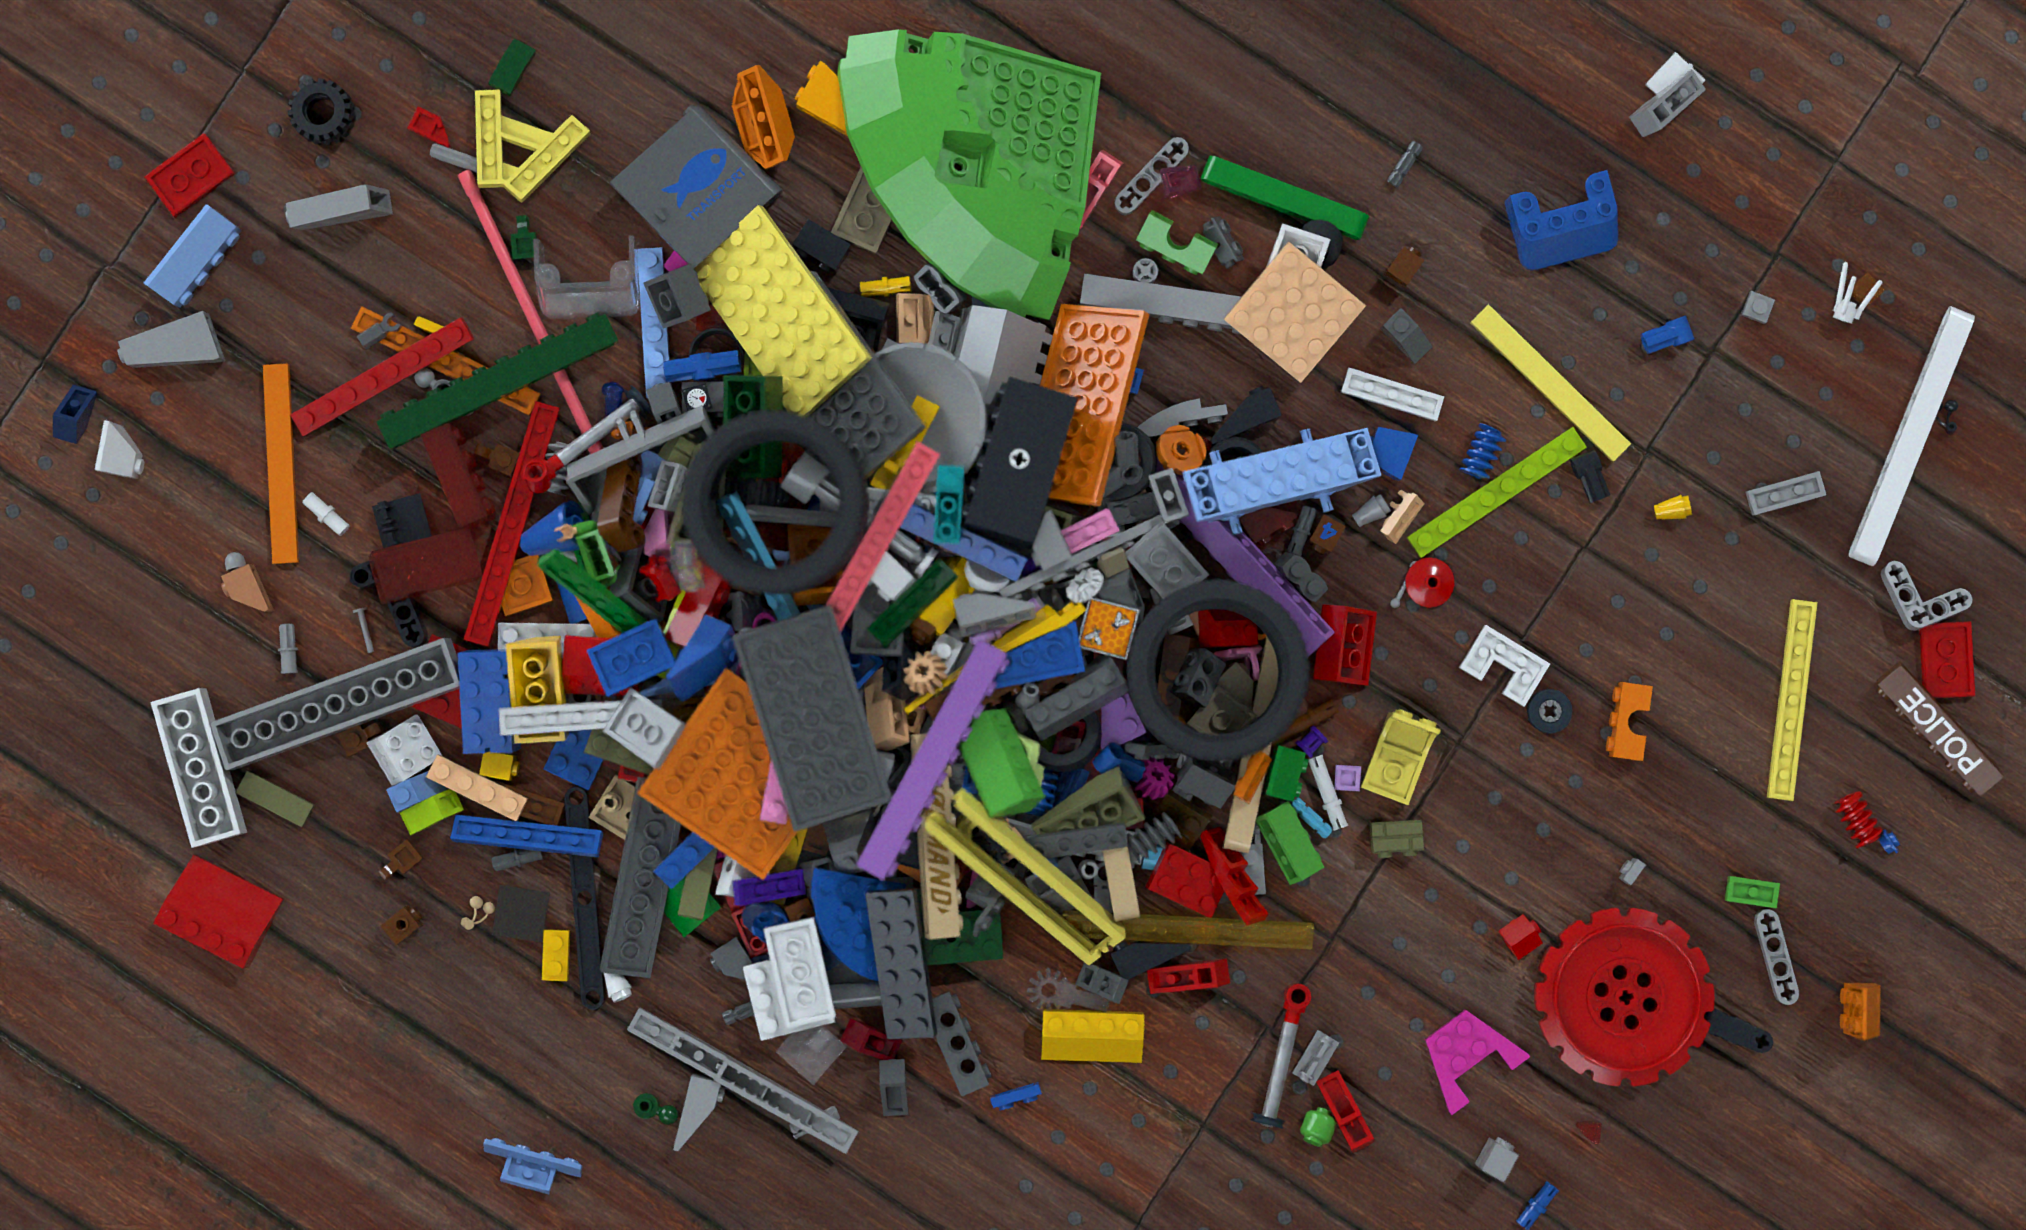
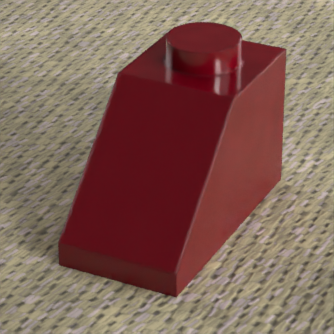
M850 1018L840 1041L858 1052L881 1060H890L895 1058L903 1040L887 1039L885 1031Z

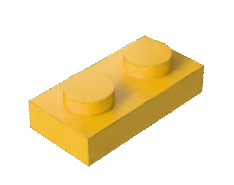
M544 930L542 980L568 981L570 930Z

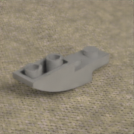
M1200 398L1190 400L1160 411L1137 428L1147 434L1150 439L1159 438L1171 426L1183 424L1186 427L1197 426L1198 421L1208 420V424L1222 422V417L1228 415L1227 407L1225 404L1201 408Z

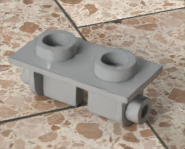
M1317 1030L1292 1073L1314 1086L1339 1042Z

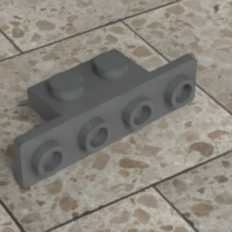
M1125 823L1026 836L1024 838L1030 846L1045 858L1128 846Z
M1018 861L1013 869L1002 863V867L1017 879L1020 877L1024 878L1029 871V868L1021 861ZM981 875L977 876L965 896L968 900L985 908L975 922L973 935L976 937L979 936L982 930L985 932L988 930L993 921L992 916L995 912L997 914L1000 913L1006 898L1005 895Z

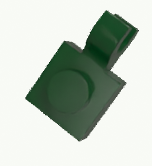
M527 215L516 216L518 233L510 234L512 258L514 260L539 258L537 233L529 232V217Z

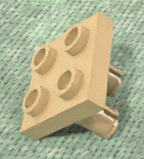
M615 775L589 818L625 840L635 786L627 781L618 779V775Z

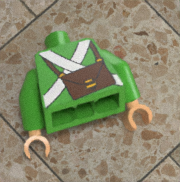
M585 521L573 524L572 526L565 524L555 528L554 531L560 530L563 533V538L558 539V542H563L576 536L575 538L590 576L605 588L616 582L617 571L622 564L619 552L600 536L596 521Z

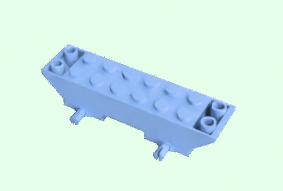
M1368 428L1314 441L1310 429L1300 431L1302 444L1222 462L1219 450L1210 452L1212 465L1183 472L1196 520L1208 521L1209 523L1219 520L1229 521L1232 535L1243 532L1239 518L1244 514L1252 513L1259 509L1296 500L1301 501L1315 498L1320 499L1323 513L1334 510L1330 500L1331 494L1382 476Z

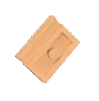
M896 294L897 343L928 344L934 319V304L930 295Z

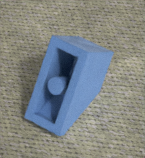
M427 771L386 790L396 812H402L433 795L447 790V788L427 778L426 776L429 772Z

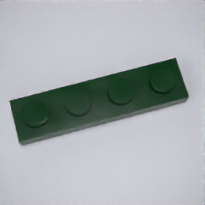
M939 558L866 628L867 631L886 648L959 577Z

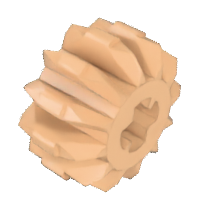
M927 651L924 656L916 653L915 661L908 659L911 667L903 668L907 674L904 680L910 685V689L913 692L919 691L924 696L927 691L935 694L936 686L943 688V684L940 681L948 679L947 674L944 672L947 669L945 663L941 662V658L938 655L933 656Z

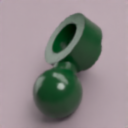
M651 1093L639 1095L633 1103L634 1112L640 1118L648 1119L657 1115L659 1120L665 1125H671L678 1119V1110L673 1105L661 1107L658 1098ZM644 1101L648 1102L649 1109L647 1111H644L642 1109V1103Z

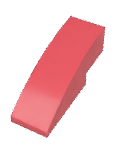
M1104 150L1099 152L1090 167L1086 205L1080 229L1124 164Z

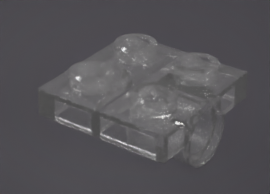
M822 1025L791 1033L777 1049L776 1053L814 1085L847 1046Z

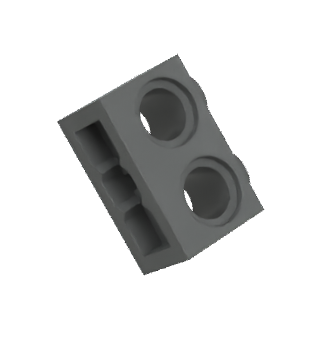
M1190 648L1170 692L1190 707L1206 708L1226 663L1208 649Z

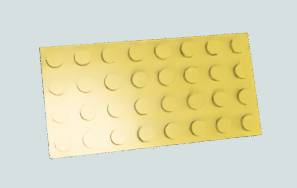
M757 205L739 222V228L732 232L726 241L694 269L698 274V281L703 292L763 376H783V405L788 412L797 413L804 417L810 416L872 359L763 206Z

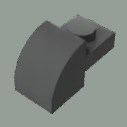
M1084 962L1076 985L1119 1004L1129 980L1094 964L1087 965Z

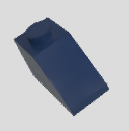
M72 385L53 414L54 438L74 444L78 443L87 429L97 391Z

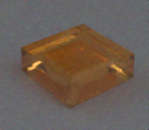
M1868 272L1865 273L1855 283L1852 295L1862 303L1877 281ZM1882 286L1879 287L1866 307L1885 290Z

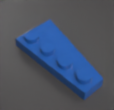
M1074 621L1008 652L1006 659L1009 661V664L1003 674H997L993 682L997 683L996 688L1084 672L1085 668L1076 622Z

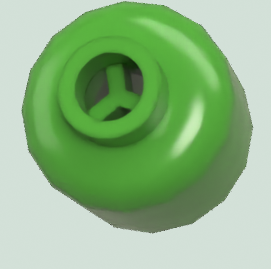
M1318 1107L1316 1111L1310 1110L1306 1113L1300 1128V1133L1304 1136L1303 1140L1317 1147L1330 1143L1337 1124L1336 1120L1331 1117L1332 1112Z

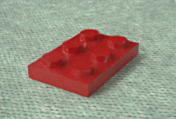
M1166 842L1167 847L1163 848L1145 888L1212 918L1224 893V889L1211 863Z

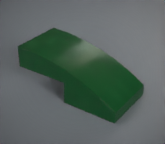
M514 38L494 70L488 85L511 96L522 80L523 72L536 55V49Z

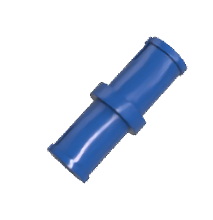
M1546 1181L1536 1196L1529 1199V1205L1516 1221L1522 1227H1525L1526 1230H1530V1227L1541 1213L1545 1214L1547 1211L1546 1207L1559 1190Z

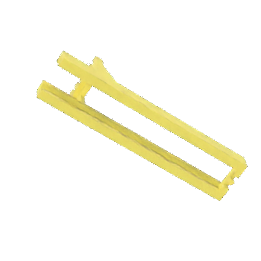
M963 788L953 796V799L957 801L955 807L963 813V816L960 815L956 818V827L936 810L926 817L925 830L1087 965L1100 958L1101 951L1104 953L1108 952L1109 945L1114 947L1126 938L1125 925L1123 923L1115 921L1114 916L1011 830L1007 825L1004 815L989 817L982 799L981 802L977 801ZM978 825L1109 936L1095 945L971 841L972 829Z

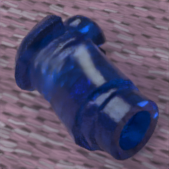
M614 381L607 382L602 386L603 395H607L605 397V417L623 405L622 394L624 393V388Z

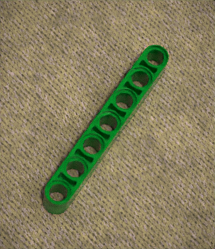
M1216 156L1208 157L1200 178L1201 181L1301 220L1307 222L1313 220L1328 221L1339 229L1341 235L1355 240H1361L1369 219V215Z

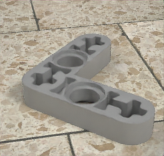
M1891 561L1881 570V578L1903 624L1909 630H1920L1962 613L1972 604L1971 594L1962 588L1922 602L1906 567L1901 562ZM1897 570L1898 575L1896 577L1890 576L1889 572ZM1902 581L1904 582V584H1901L1900 586L1895 588V584H1899ZM1900 590L1909 592L1911 596L1909 602H1904L1899 598ZM1956 598H1963V603H1957L1950 607V602ZM1934 603L1942 606L1943 614L1941 616L1935 615L1932 612L1931 608ZM1925 612L1926 616L1918 622L1911 620L1913 615L1918 616Z

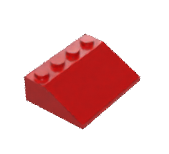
M193 855L166 897L153 924L241 968L250 967L284 899L197 855Z

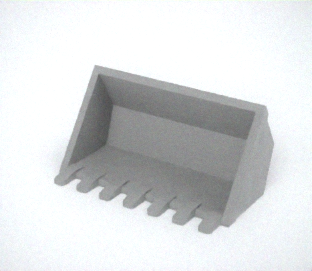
M972 305L967 309H961L959 316L961 321L953 355L967 366L981 388L986 406V436L987 431H992L994 427L989 425L994 407H1000L1001 402L996 400L1002 382L1007 383L1010 376L1040 386L1042 375L1035 373L1037 363L1045 366L1047 355L1040 352L1042 343L1050 345L1053 335L1045 332V325L1033 322L1011 311ZM981 448L974 463L978 462L980 454L985 456L986 450ZM1016 459L1015 465L1019 466L1020 460Z
M701 405L647 430L644 429L637 412L632 411L630 412V418L638 433L630 436L624 419L622 417L616 418L618 428L624 440L567 464L566 482L590 518L593 510L596 508L599 499L598 492L606 477L607 467L638 453L641 456L645 450L659 455L666 441L686 432L696 436L694 442L698 444L707 441L712 433H716L715 424L704 407Z

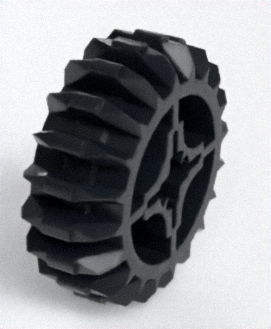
M728 477L725 479L724 496L737 492L745 507L746 505L787 508L790 494L781 488L782 483L741 477Z

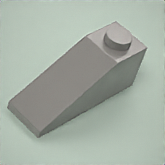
M1693 69L1689 70L1644 103L1629 118L1642 137L1661 130L1706 89Z
M979 593L973 595L963 594L953 600L954 612L962 637L1036 618L1033 602Z
M698 1074L691 1076L673 1150L679 1151L717 1106V1103H722L726 1088L721 1087L722 1084L714 1081V1078Z

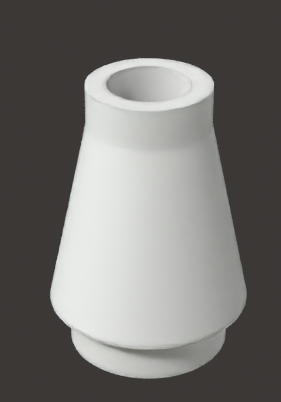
M604 973L608 997L612 998L614 1003L632 995L630 990L632 987L623 975Z

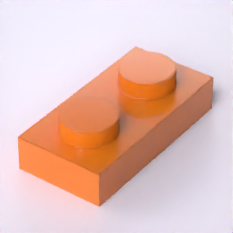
M1259 751L1249 758L1244 776L1240 777L1235 785L1234 795L1247 804H1250L1272 762V759L1266 753Z

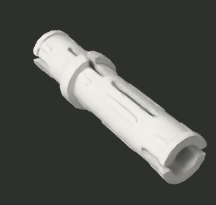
M1323 755L1309 759L1308 762L1324 802L1322 807L1324 810H1327L1333 831L1340 829V826L1341 828L1348 826L1340 806L1342 801L1341 799L1338 800Z

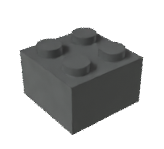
M691 263L643 282L663 329L711 310L708 298L698 281V274L693 269Z

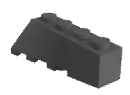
M1100 653L1085 667L1084 672H1079L1058 693L1024 712L1039 739L1043 741L1127 694L1129 689L1110 655Z

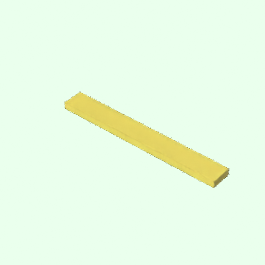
M1489 304L1470 322L1612 462L1631 445L1609 421Z
M1795 599L1790 601L1767 798L1794 801L1818 602Z

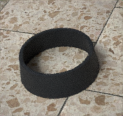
M707 329L698 334L691 343L689 356L696 354L700 343L707 337L716 334L728 336L739 347L742 365V346L734 334L725 329ZM723 378V379H708V380H705V381H707V382H724V378Z

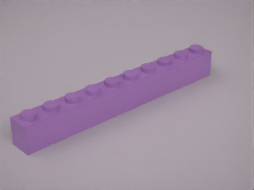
M1158 457L1155 474L1164 471ZM1175 474L1189 516L1178 521L1186 525L1192 532L1195 540L1207 548L1210 556L1226 569V573L1230 578L1242 584L1253 586L1254 589L1262 590L1265 594L1273 597L1275 602L1278 601L1289 612L1291 619H1294L1302 633V640L1305 641L1306 651H1308V656H1310L1335 633L1333 629L1244 532L1232 535L1229 521L1219 520L1211 523L1208 521H1197L1184 476Z
M982 639L978 640L856 864L857 866L882 880L886 879L888 875L890 877L893 876L899 863L895 862L900 853L905 854L911 843L908 840L912 830L917 832L923 821V818L920 817L924 808L929 810L936 797L932 794L936 786L941 787L948 775V773L944 772L949 763H955L960 753L957 747L961 740L966 742L972 731L969 725L973 718L978 720L985 707L981 703L985 696L990 697L996 688L997 683L993 681L997 674H1003L1008 666L1009 661L1006 659L1008 656L1006 652Z

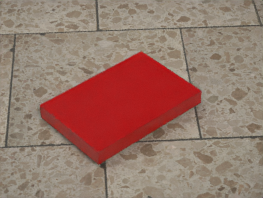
M203 133L144 177L172 216L176 218L235 175V172L207 134Z
M1971 621L1935 623L1920 629L1922 685L1934 698L1975 696Z

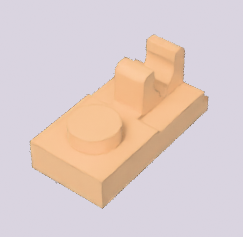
M1400 490L1398 494L1403 498L1402 503H1390V506L1395 511L1384 521L1383 528L1380 531L1388 540L1395 544L1424 505V502L1415 493L1410 494Z

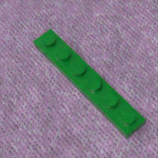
M557 548L539 558L537 566L622 634L648 622Z

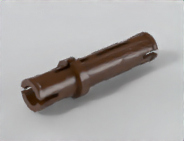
M1329 699V701L1314 709H1307V713L1297 717L1292 725H1289L1288 730L1279 739L1272 742V748L1313 725L1315 727L1319 726V722L1336 713L1338 714L1337 707L1326 711L1327 708L1334 705L1333 700Z

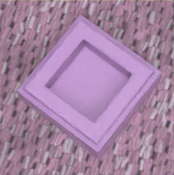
M1335 765L1334 789L1360 791L1361 766Z

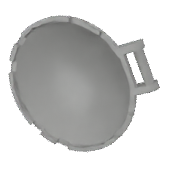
M901 343L877 352L875 356L911 406L917 395L940 406V410L922 442L923 445L940 454L919 491L922 494H931L937 490L939 464L964 465V474L973 465L985 438L986 406L977 380L967 366L956 356L930 344ZM875 471V472L869 477V478H870L869 480L872 481V479H873V477L875 476V474H876L877 471Z

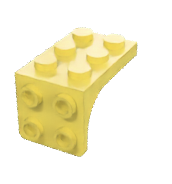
M1399 709L1395 712H1389L1360 788L1409 805L1429 749L1441 730L1436 728L1437 723L1424 718L1416 721L1412 719L1413 714Z

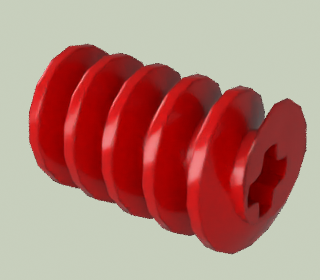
M1861 791L1850 793L1833 803L1840 804V807L1835 811L1836 813H1845L1840 821L1850 822L1845 830L1855 831L1850 839L1860 840L1855 846L1856 849L1876 841L1881 837L1878 835L1883 830L1880 826L1874 827L1878 821L1877 818H1869L1873 811L1871 809H1864L1868 802L1866 800L1858 801L1863 796Z

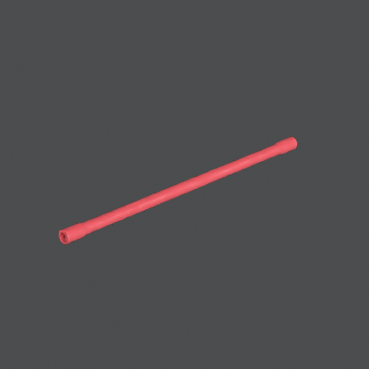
M470 169L458 174L462 187L471 200L538 343L541 344L540 339L548 336V333L481 195L480 188H478L472 171ZM565 369L553 375L581 434H583L592 425ZM599 440L588 448L590 454L604 449L601 441Z

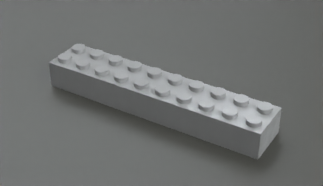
M442 638L210 722L209 724L225 770H236L460 689L458 657L451 638Z

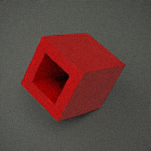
M1524 914L1510 921L1508 925L1499 930L1506 946L1518 960L1543 944L1539 936L1542 932L1534 920L1529 922Z

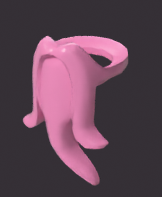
M1261 645L1232 648L1214 653L1223 662L1244 658L1245 666L1250 672L1251 660L1253 674L1251 672L1249 677L1253 682L1258 681L1259 664L1256 655L1262 650Z

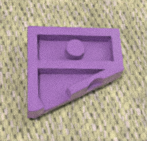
M1129 693L1102 707L1101 751L1111 742L1121 745L1147 733L1143 722L1135 711Z

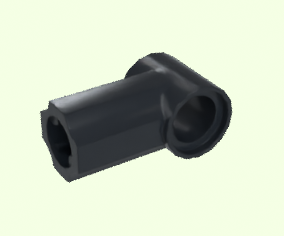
M1595 450L1570 459L1572 470L1576 478L1580 479L1589 504L1610 496L1601 472L1602 464Z

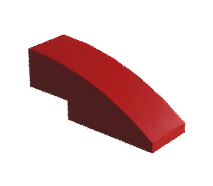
M1339 1070L1316 1081L1352 1153L1374 1143V1137Z

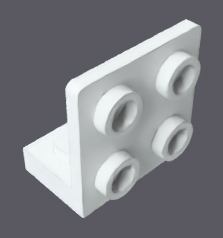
M417 714L367 742L368 747L392 786L405 781L432 764L437 755L442 756Z

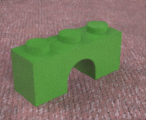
M1152 210L1136 241L1140 242V246L1147 251L1153 252V250L1162 253V258L1171 263L1177 261L1185 265L1184 269L1192 274L1197 275L1198 272L1203 274L1218 243L1196 233L1188 245H1176L1170 238V229L1174 221Z

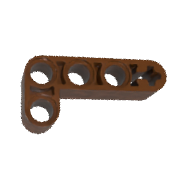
M639 453L607 467L597 528L600 536L618 552L641 548L646 542L643 529L633 520L642 469V459Z

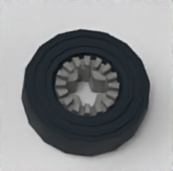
M1545 689L1537 692L1532 696L1527 707L1528 720L1532 726L1538 731L1548 734L1560 732L1566 728L1573 712L1571 702L1567 696L1554 689ZM1553 705L1555 707L1553 710L1555 716L1545 717L1546 711L1544 706L1551 707Z

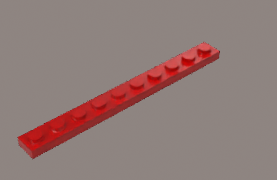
M535 401L464 641L488 648L490 646L520 546L521 534L524 532L535 493L527 486L523 476V468L531 460L546 459L545 455L549 449L548 444L551 442L559 416V407ZM540 474L534 476L533 478H539Z

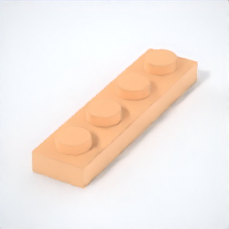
M441 755L436 756L426 776L514 821H518L528 801V798Z

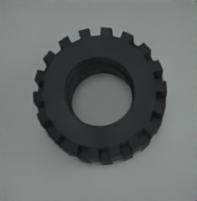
M318 78L317 82L311 79L308 80V85L300 84L301 90L299 92L294 90L292 93L294 99H289L288 105L291 107V110H288V116L292 119L290 120L292 126L306 140L312 141L316 145L323 143L325 146L331 145L332 141L335 143L341 142L340 137L344 136L346 138L349 135L347 130L354 127L352 119L356 120V114L353 112L355 105L351 101V97L331 80L327 82L323 78ZM320 100H331L335 107L333 117L325 124H312L310 121L312 106Z

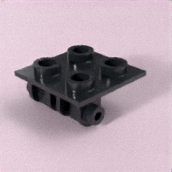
M421 493L389 502L382 501L372 506L384 554L433 541Z

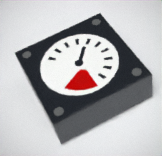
M706 383L681 389L687 412L701 405L705 410L713 408Z

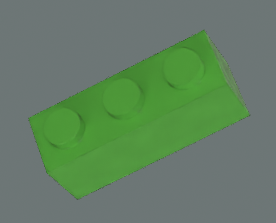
M1289 801L1277 805L1256 817V823L1290 885L1300 882L1324 868L1319 853L1314 849L1308 832L1301 825L1297 812Z

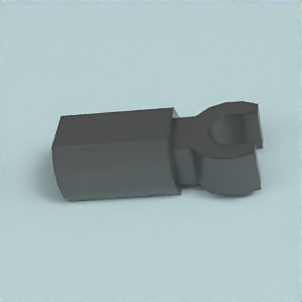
M394 313L386 314L380 324L377 322L357 335L358 340L366 350L387 337V333L398 332L402 328V325L399 323L393 327L389 325L390 319L395 317Z

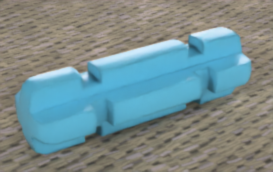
M1296 798L1291 803V806L1294 807L1296 812L1300 814L1299 816L1310 827L1318 830L1317 833L1322 838H1327L1333 831L1332 827L1326 822L1324 823L1323 819L1309 806L1306 807L1304 801Z

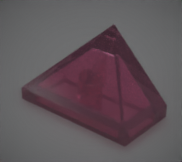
M1196 165L1160 169L1165 199L1202 189Z

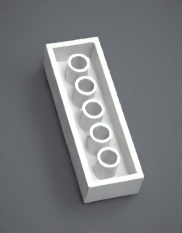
M198 688L151 702L191 847H200L247 833L230 770H225L209 724L215 721L207 689Z

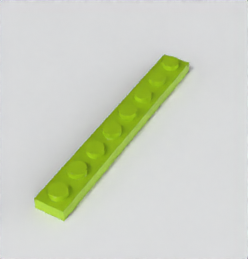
M1574 427L1570 428L1406 537L1418 556L1422 558L1587 448Z

